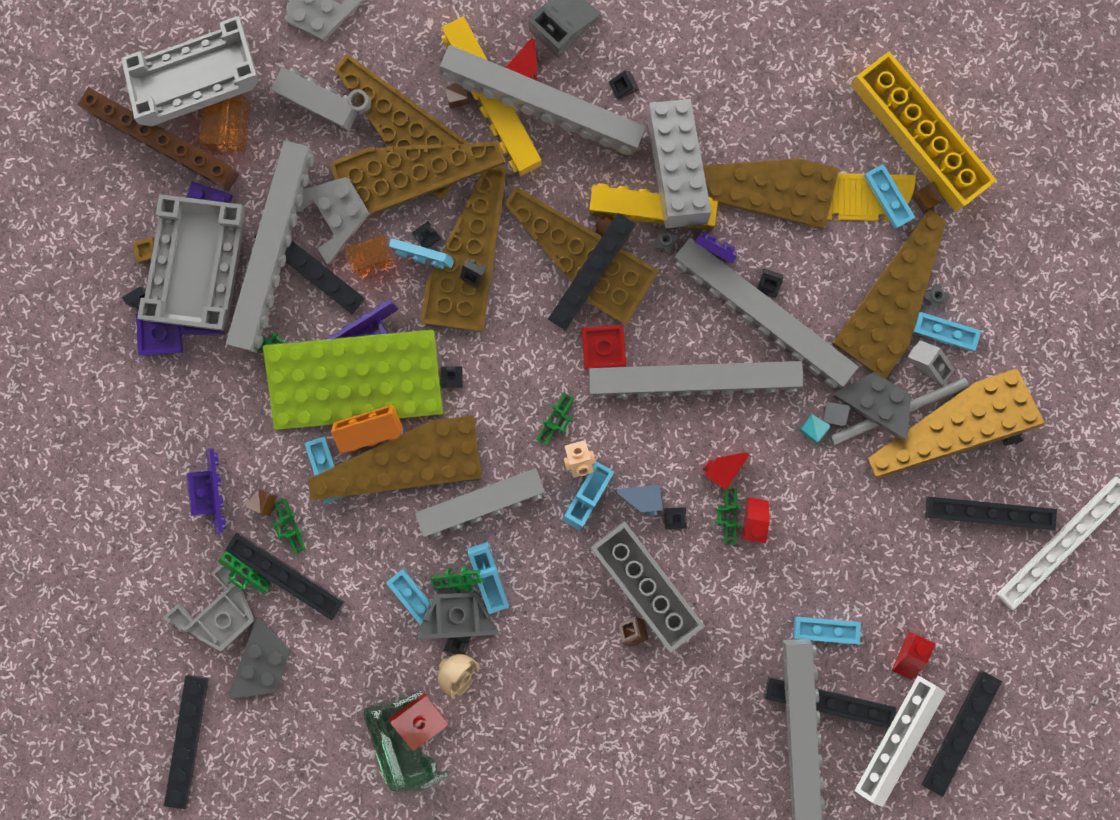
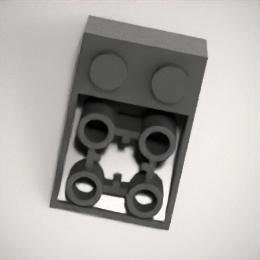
M551 0L528 20L529 31L555 56L560 58L601 16V13L587 0Z

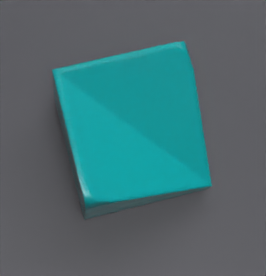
M811 414L798 431L813 443H818L831 426Z

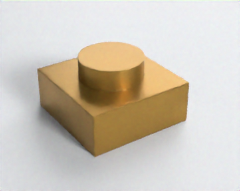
M153 237L132 242L137 263L142 264L151 261L155 241Z

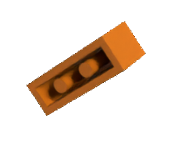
M394 404L334 422L331 434L340 454L345 452L352 453L364 446L372 447L381 441H391L401 436L403 426Z

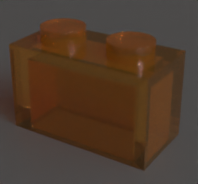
M384 234L344 248L351 270L355 275L366 276L373 269H386L391 266V263L395 262L388 240Z

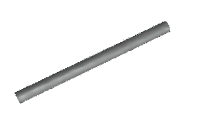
M962 378L910 402V412L968 388V381ZM868 419L829 436L833 445H837L879 425Z

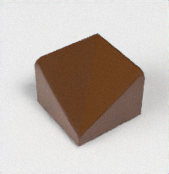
M454 83L445 88L450 108L470 104L467 90L462 85Z
M934 182L912 195L923 213L941 202Z
M258 489L247 502L245 508L270 516L277 496Z
M635 616L618 624L624 645L632 647L649 640L643 619Z

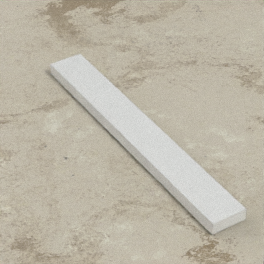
M1114 477L996 594L1011 610H1014L1120 505V479Z

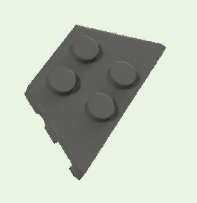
M873 372L834 394V398L845 405L851 406L853 410L902 441H905L907 438L911 394Z
M477 592L435 594L417 632L416 640L499 635V631L492 624L489 618L490 615L487 609L483 607L482 600Z
M256 618L228 696L230 699L275 693L278 690L291 649L279 639L274 631H271L263 623L264 621L261 618Z

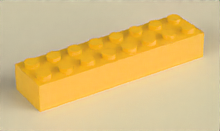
M890 51L856 76L850 86L931 183H935L938 192L955 213L997 181Z

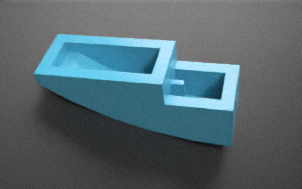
M597 461L593 465L594 473L588 474L562 519L563 522L579 531L584 526L614 471Z
M488 541L468 548V556L473 570H480V577L484 580L478 586L488 613L492 614L509 608Z

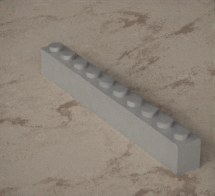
M448 45L440 65L438 76L447 82L462 85L466 90H474L488 99L502 102L507 107L520 109L524 114L537 116L546 123H554L565 131L578 133L581 137L595 140L604 147H612L623 155H634L646 127L452 45Z
M285 140L283 142L226 340V344L231 347L257 353V350L262 345V332L267 327L269 321L267 314L269 308L274 304L273 293L275 287L277 288L280 283L279 272L286 261L285 251L291 244V230L297 223V209L303 202L302 191L308 184L309 167H312L314 163V154L309 146Z
M692 238L687 240L673 259V262H675L674 266L683 273L686 271L692 276L691 279L696 284L706 286L710 295L723 299L725 301L724 305L732 311L736 309L742 314L741 318L744 321L758 326V331L766 337L771 336L775 339L774 343L783 350L785 348L788 349L796 361H803L809 366L810 372L817 376L819 374L826 379L825 383L834 389L845 386L859 366L705 248L696 244V241Z
M802 361L589 368L590 396L594 395V399H607V395H615V398H628V394H636L637 398H646L651 393H658V397H669L670 393H679V396H691V392H700L701 396L713 395V391H721V395L734 394V391L742 390V394H754L755 390H763V393H776V389H784V393L797 392V388L803 387Z
M809 639L782 640L792 820H824L822 819V812L825 811L824 798H821L820 790L824 789L823 777L819 774V768L823 767L821 754H818V746H821V734L817 732V724H820V713L816 711V702H819L818 689H815L814 681L818 680L817 667H814L813 659L817 658L816 646Z

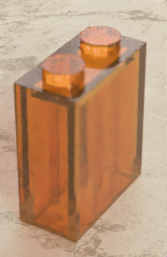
M243 94L202 108L199 143L205 149L246 152L251 108L249 100Z

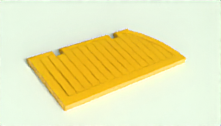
M838 173L827 220H832V214H838V220L878 221L879 215H884V221H889L863 176L865 174ZM890 175L908 204L914 191L916 175Z

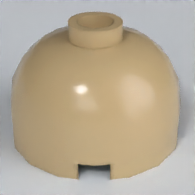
M456 654L449 658H444L438 667L440 669L438 672L440 688L452 699H455V694L461 696L474 679H470L471 675L475 670L479 671L480 664L466 654Z

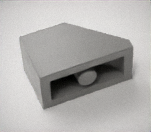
M921 340L908 356L914 367L941 386H944L955 370L941 348Z

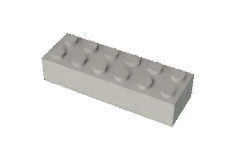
M691 99L649 103L647 122L665 228L707 224L711 208Z
M625 521L590 546L670 653L705 627Z

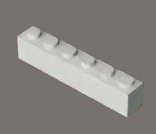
M917 676L855 789L857 793L876 805L884 806L946 693L944 690Z

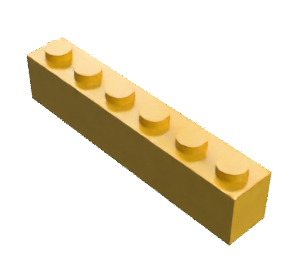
M599 183L597 186L592 185L589 215L603 217L609 215L611 218H615L617 213H620L629 220L665 224L660 193H651L648 189L634 191L626 186L611 188L603 183ZM709 197L711 214L707 224L681 227L712 231L715 227L718 201H713Z

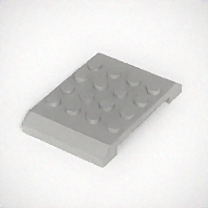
M239 16L219 22L220 30L151 55L144 56L139 51L121 58L134 119L138 124L154 126L253 90L259 82L243 23Z
M159 194L156 216L159 218L145 298L140 300L137 319L224 331L229 322L246 220L245 207L241 204Z

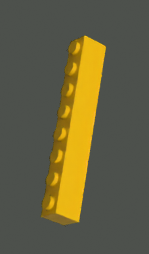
M464 16L442 27L443 35L441 39L446 48H448V45H452L487 60ZM474 90L470 91L474 101L479 100L481 104L479 109L484 119L488 118L491 122L489 128L493 136L499 137L502 153L504 155L508 154L510 158L508 163L513 173L517 172L521 177L542 166V160L514 108L507 107L498 100L488 99Z

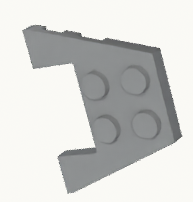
M289 0L286 23L319 40L325 41L366 0H343L342 4L334 0Z
M347 177L303 189V202L297 209V212H300L315 202L333 232L334 237L318 248L325 262L329 265L336 260L337 254L345 248L346 242L357 232L370 214Z
M219 565L211 574L225 588V591L195 619L181 604H177L163 617L167 622H172L183 631H188L199 640L219 651H223L255 622L243 591L239 592V587L232 582L227 584L229 581L227 578L231 571L223 565Z

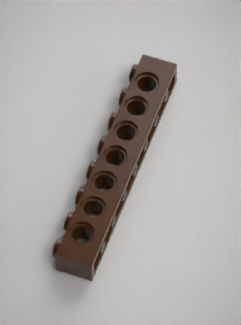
M89 87L77 104L88 114L228 192L239 176V173L233 167L157 125L138 124L131 110Z

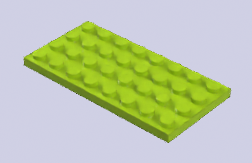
M434 329L263 346L274 430L332 425L334 422L394 404L399 418L443 414Z

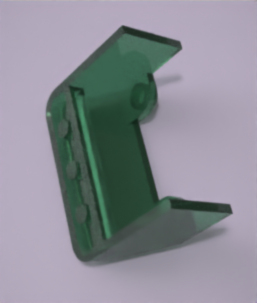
M422 691L404 693L366 707L363 712L384 780L391 791H422L450 776L449 771L437 772L435 760L427 755L423 756L420 747L412 751L389 721L390 717L415 698L422 696Z

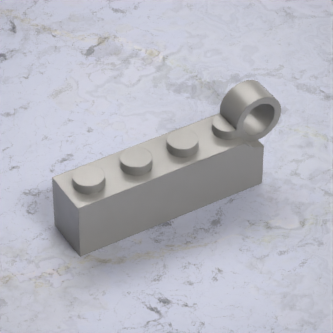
M282 67L271 88L278 96L347 131L350 130L357 114L366 113L371 107V99L363 90H353L348 96L344 95L342 98L336 95L337 91L333 88L326 86L324 89L319 86L320 83L311 77L307 79L301 77L302 74L293 68L287 70ZM359 96H364V104L360 107H355V99Z

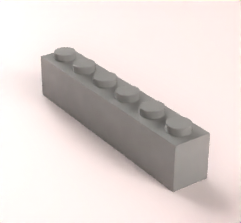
M537 468L418 511L415 514L423 537L429 536L430 539L441 536L442 530L449 528L450 532L462 528L461 523L470 521V524L481 521V516L489 513L490 517L503 513L501 508L510 506V509L522 506L521 501L528 498L530 502L543 498L542 493H545Z

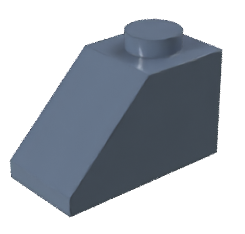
M660 484L616 489V494L639 512H645V516L658 515V511L663 510Z

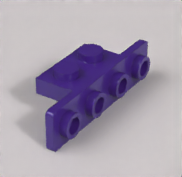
M384 301L376 309L364 313L360 316V319L345 325L341 331L334 335H329L325 339L389 334L382 320L399 309L393 301Z
M214 448L206 450L208 471L186 473L190 515L213 513L215 534H222L223 529L226 528L225 517L221 516L220 508H223V497L219 495L218 487L221 486L220 474L216 473L219 459L218 454L214 453Z

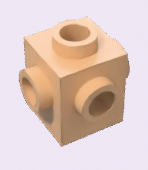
M585 440L565 446L567 458H564L566 470H571L573 478L594 473L592 464L596 463L593 451H588Z

